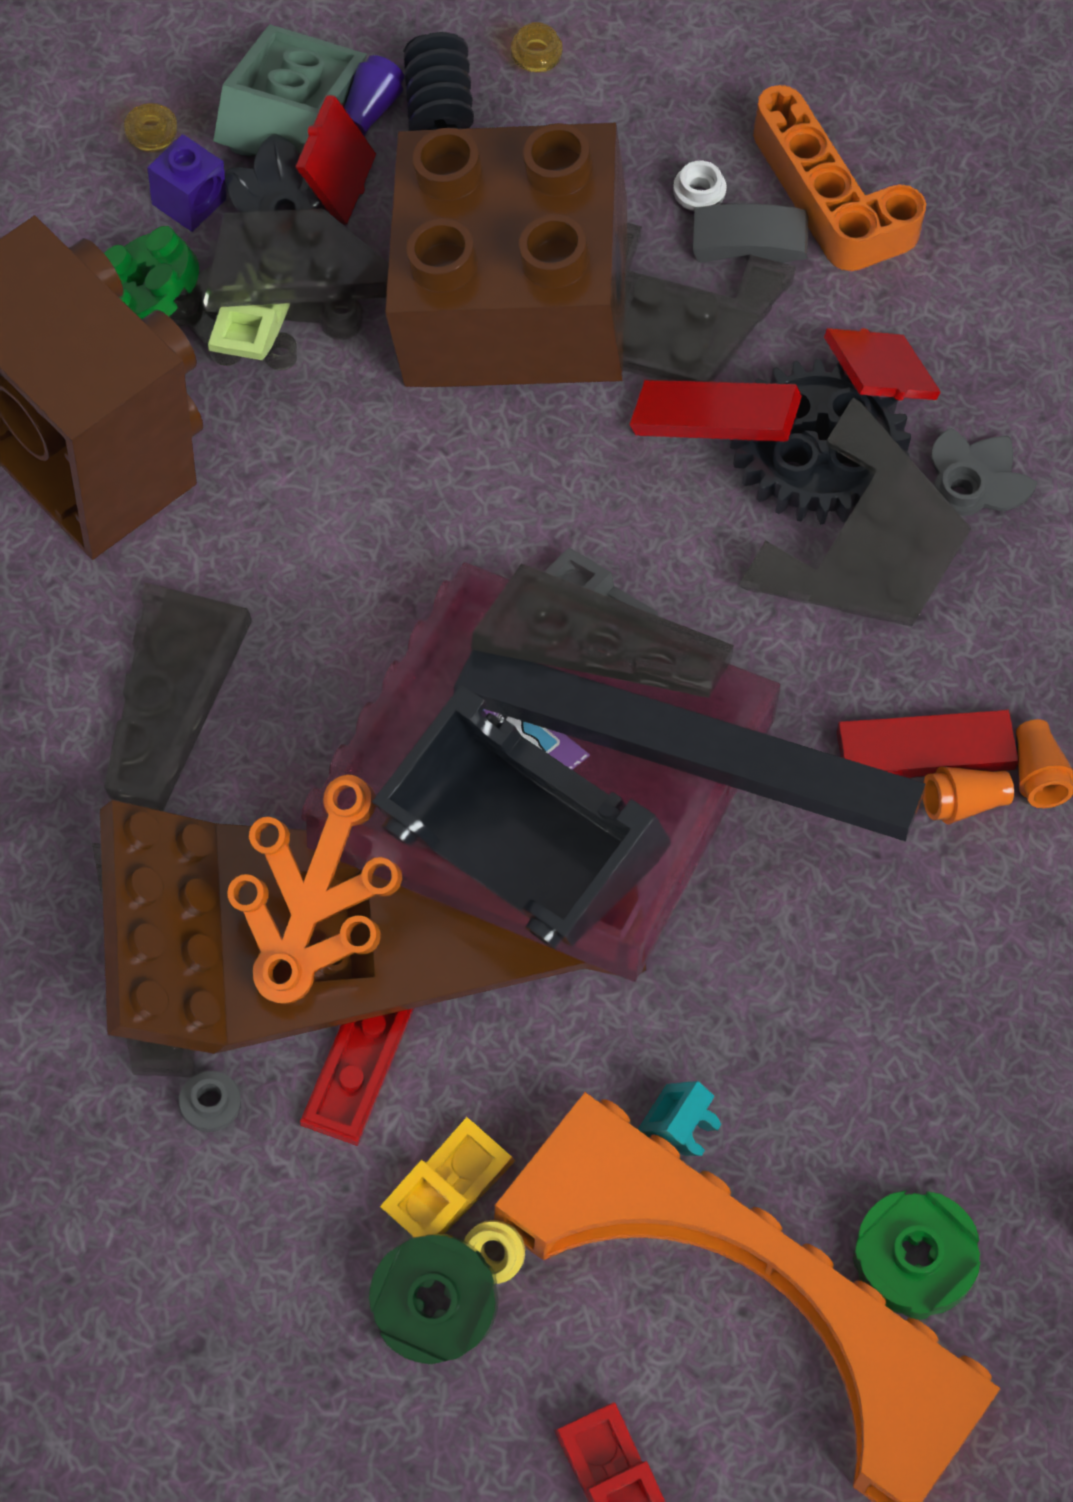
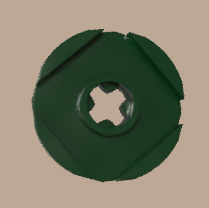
M437 1233L414 1237L388 1252L377 1266L369 1289L371 1312H374L375 1323L381 1330L379 1333L385 1343L402 1357L423 1364H435L458 1359L478 1346L485 1339L494 1324L499 1301L496 1287L497 1277L495 1271L487 1264L482 1254L471 1244L460 1238ZM437 1280L446 1286L444 1295L451 1299L448 1310L439 1308L434 1313V1316H429L423 1312L425 1301L417 1297L421 1286L431 1288Z

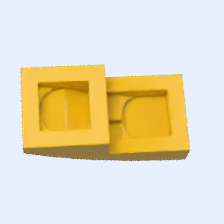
M466 1117L426 1163L422 1159L380 1207L413 1237L436 1233L445 1234L510 1168L515 1160Z

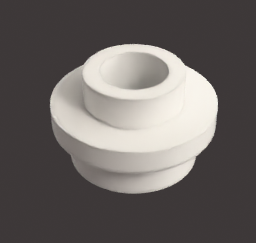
M693 161L684 166L676 175L673 193L681 206L695 211V208L720 205L725 198L726 182L720 170L714 164L707 161ZM694 187H703V188H705L706 190H702V191H701V190H696V189H693V188H694Z

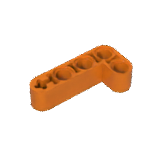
M776 85L770 86L761 93L758 99L753 131L754 140L795 207L806 210L808 214V228L827 259L841 270L855 271L903 254L914 248L919 240L926 211L924 196L917 189L901 184L890 186L865 196L803 96L797 90L789 86Z

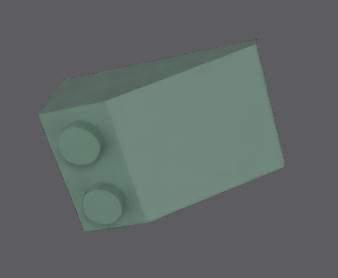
M269 24L222 86L213 142L229 146L237 154L253 156L257 155L260 146L270 135L278 134L290 141L301 155L309 136L308 127L314 125L326 95H335L341 105L345 107L359 63L366 61L367 54Z

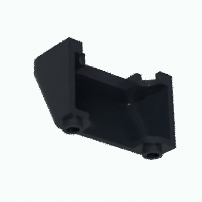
M460 685L372 801L379 811L387 817L381 827L408 848H411L417 840L530 920L525 928L552 949H555L561 941L573 947L657 865L672 845V842L655 814L632 799L626 805L623 799L614 792H611L610 795L521 736L517 728L507 720L503 722L491 713L486 714L484 708L487 706L486 701L463 685Z

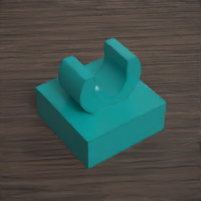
M699 1081L666 1084L638 1130L648 1137L654 1134L664 1138L681 1155L690 1157L702 1156L705 1149L694 1140L692 1132L697 1125L706 1131H717L720 1128L721 1123L718 1117L713 1112L707 1110L715 1095Z

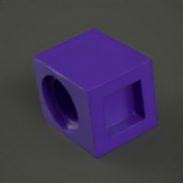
M184 134L175 140L147 167L152 205L191 232L227 199L224 161Z

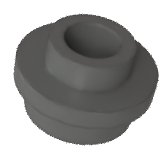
M204 1071L192 1076L183 1085L179 1095V1107L184 1120L191 1127L203 1132H216L228 1127L237 1118L241 1108V1095L237 1084L228 1075L217 1071ZM212 1091L221 1096L219 1103L212 1107H205L198 1102L200 1096L205 1092Z

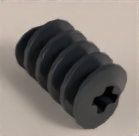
M448 32L429 33L414 37L406 44L403 50L409 131L437 130L441 128L469 129L474 123V111L471 108L473 98L470 92L471 77L468 75L470 72V62L467 58V42L464 38Z

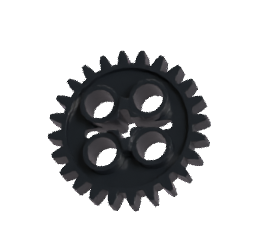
M816 359L813 371L806 372L798 361H793L790 376H787L777 367L773 368L770 384L797 385L802 395L796 417L799 419L794 420L788 442L731 439L730 448L735 450L733 466L734 468H745L742 484L750 486L760 483L757 500L761 502L771 496L776 497L775 513L777 514L782 513L791 505L796 507L797 521L802 522L808 510L816 511L820 525H825L828 512L835 511L841 521L845 523L848 522L852 506L866 516L869 514L872 499L884 504L887 500L889 489H897L899 487L902 471L906 470L910 455L908 448L911 434L904 432L907 415L895 414L898 400L894 397L880 399V396L860 395L849 377L844 376V369L839 362L832 372H825L821 359ZM759 378L755 380V383L769 384L768 382ZM840 416L850 417L853 420H845L840 418ZM785 462H797L802 466H791ZM841 463H851L857 467H846Z

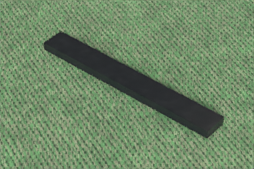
M475 644L454 685V693L460 685H463L484 699L487 703V706L484 708L486 710L905 842L924 795L925 783Z

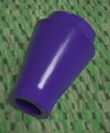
M371 55L366 62L358 64L344 107L363 136L367 134L369 128L403 93L404 73L392 61L378 55Z

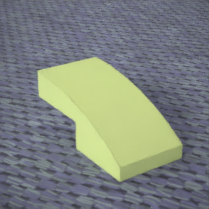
M239 270L230 300L222 301L208 342L209 351L263 361L271 349L287 314L294 294L292 280Z

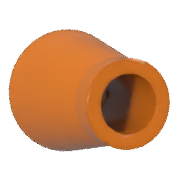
M1034 719L1022 723L1015 731L1018 742L1019 791L1036 808L1059 806L1068 801L1073 795V769L1053 737L1048 722Z
M939 767L936 773L927 774L923 781L926 784L923 803L928 816L932 820H942L945 824L955 823L998 806L1010 805L1014 798L1013 781L1007 771L991 772Z

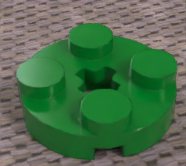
M169 226L158 227L151 233L136 238L125 246L115 245L104 252L121 280L123 295L120 299L141 320L155 310L162 311L166 315L171 316L179 308L173 300L180 295L183 288L190 294L198 280L199 261L197 256L186 242Z
M906 1191L896 1192L879 1200L864 1217L857 1233L853 1262L858 1271L860 1281L875 1288L884 1297L886 1307L893 1312L904 1314L908 1318L926 1319L930 1315L941 1314L952 1309L969 1293L979 1274V1236L970 1216L950 1198L929 1191L925 1195L917 1193L905 1195ZM906 1241L914 1246L919 1245L922 1241L926 1242L931 1247L927 1258L932 1264L926 1267L920 1264L914 1266L909 1264L904 1259L907 1252L901 1245Z

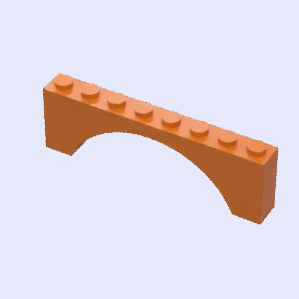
M584 1092L495 1204L494 1220H500L513 1226L521 1235L525 1248L543 1261L563 1251L592 1242L618 1238H652L690 1244L718 1253L759 1275L785 1295L807 1318L835 1361L852 1409L856 1435V1466L853 1488L873 1502H924L1001 1389L991 1382L992 1376L989 1371L976 1360L964 1355L958 1358L939 1345L937 1335L924 1323L914 1318L904 1320L885 1306L886 1301L884 1297L869 1284L859 1280L852 1283L833 1269L834 1264L832 1260L817 1247L807 1243L801 1246L781 1232L782 1226L771 1214L758 1207L749 1209L730 1196L731 1190L719 1177L705 1170L698 1173L680 1160L681 1156L677 1149L667 1140L654 1134L648 1137L630 1124L628 1115L615 1103L607 1099H601L598 1102Z

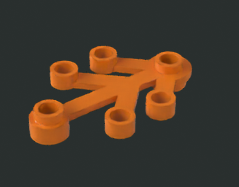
M342 775L332 780L327 786L323 802L325 810L329 815L305 880L288 845L290 833L283 822L273 817H262L255 821L250 828V843L254 849L265 854L291 913L283 938L266 906L269 893L266 884L261 879L248 874L240 875L230 883L227 895L231 905L237 910L243 911L261 953L253 966V980L259 993L272 1002L289 1004L300 1000L311 989L316 971L354 953L368 954L375 950L380 942L381 933L378 925L367 917L357 915L348 918L343 923L340 934L308 947L317 923L375 895H392L399 889L402 882V873L398 865L389 859L377 857L365 864L362 874L329 889L352 826L368 821L376 808L372 802L376 797L373 788L357 776ZM353 788L357 795L355 804L350 809H340L337 803L338 795L344 789ZM268 826H276L279 831L278 841L271 847H264L260 839L262 831ZM388 866L392 873L390 883L383 888H376L372 882L374 871L378 867ZM253 883L257 888V897L251 904L243 905L239 899V891L245 884ZM359 924H366L370 930V938L366 944L355 946L351 941V931ZM281 961H287L292 968L291 977L287 982L278 984L273 977L274 967Z

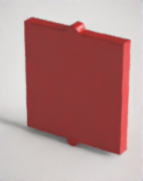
M326 95L314 125L308 127L309 136L296 164V169L338 224L347 225L359 195L365 192L364 183L376 157V152L336 96Z
M827 328L824 339L860 395L894 397L899 401H903L904 398L938 399L941 393L940 389L903 334L870 332L865 328H861L860 331Z

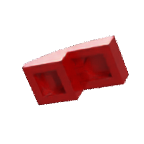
M615 1402L554 1430L588 1502H665L647 1461L642 1462Z

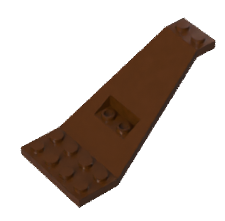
M111 800L100 809L107 1035L216 1054L581 969L626 978L635 977L646 971L637 885L609 910L573 947L561 941L555 949H552L525 928L530 919L417 840L411 848H408L392 836L350 833L329 889L362 874L365 864L377 857L389 859L398 865L402 873L401 885L392 895H375L317 923L308 947L340 934L343 923L348 918L357 915L367 917L378 925L381 933L380 942L376 949L368 954L354 953L316 971L311 989L300 1000L289 1004L275 1003L263 997L255 986L253 966L261 952L243 911L234 908L229 902L227 895L230 883L240 875L248 874L261 879L266 884L269 893L266 906L283 938L291 913L265 854L254 849L250 843L249 832L251 826L212 823ZM266 827L260 837L263 846H273L278 841L279 831L274 827ZM288 829L290 833L288 845L305 880L323 831ZM381 866L374 871L372 882L376 888H383L390 883L392 878L390 868L388 866ZM253 883L245 884L239 891V899L243 905L251 904L257 897V888ZM359 924L351 931V941L355 946L366 944L370 938V930L366 924ZM287 961L279 962L273 970V977L278 984L287 982L292 974V968Z

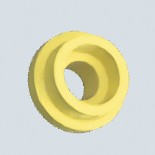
M500 1220L481 1222L473 1227L464 1239V1241L475 1247L482 1254L487 1264L493 1268L496 1273L497 1284L504 1283L513 1278L523 1265L525 1259L523 1239L518 1231L506 1222ZM487 1241H497L504 1247L505 1257L503 1260L493 1261L486 1255L485 1244Z

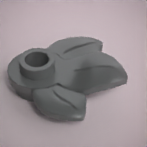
M948 428L937 438L933 445L931 460L938 473L933 487V494L938 505L948 513L957 516H969L979 512L982 508L997 511L1012 510L1024 504L1036 489L1037 481L1026 475L1011 472L1013 447L1012 440L1007 435L984 439L969 445L959 432L953 428ZM956 487L964 488L969 492V495L959 494L952 489Z

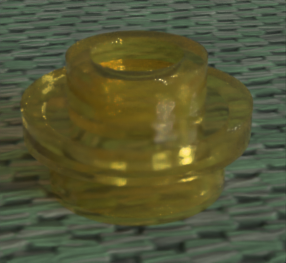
M533 22L524 25L514 36L511 43V56L513 61L526 71L545 72L554 68L560 62L563 46L556 31L551 26L545 23ZM531 49H541V51H534Z
M155 103L142 104L127 114L124 121L125 135L128 141L139 150L158 152L169 146L175 139L177 120L174 113L163 105ZM148 123H157L156 125H153V126H146V125H145V124H148Z

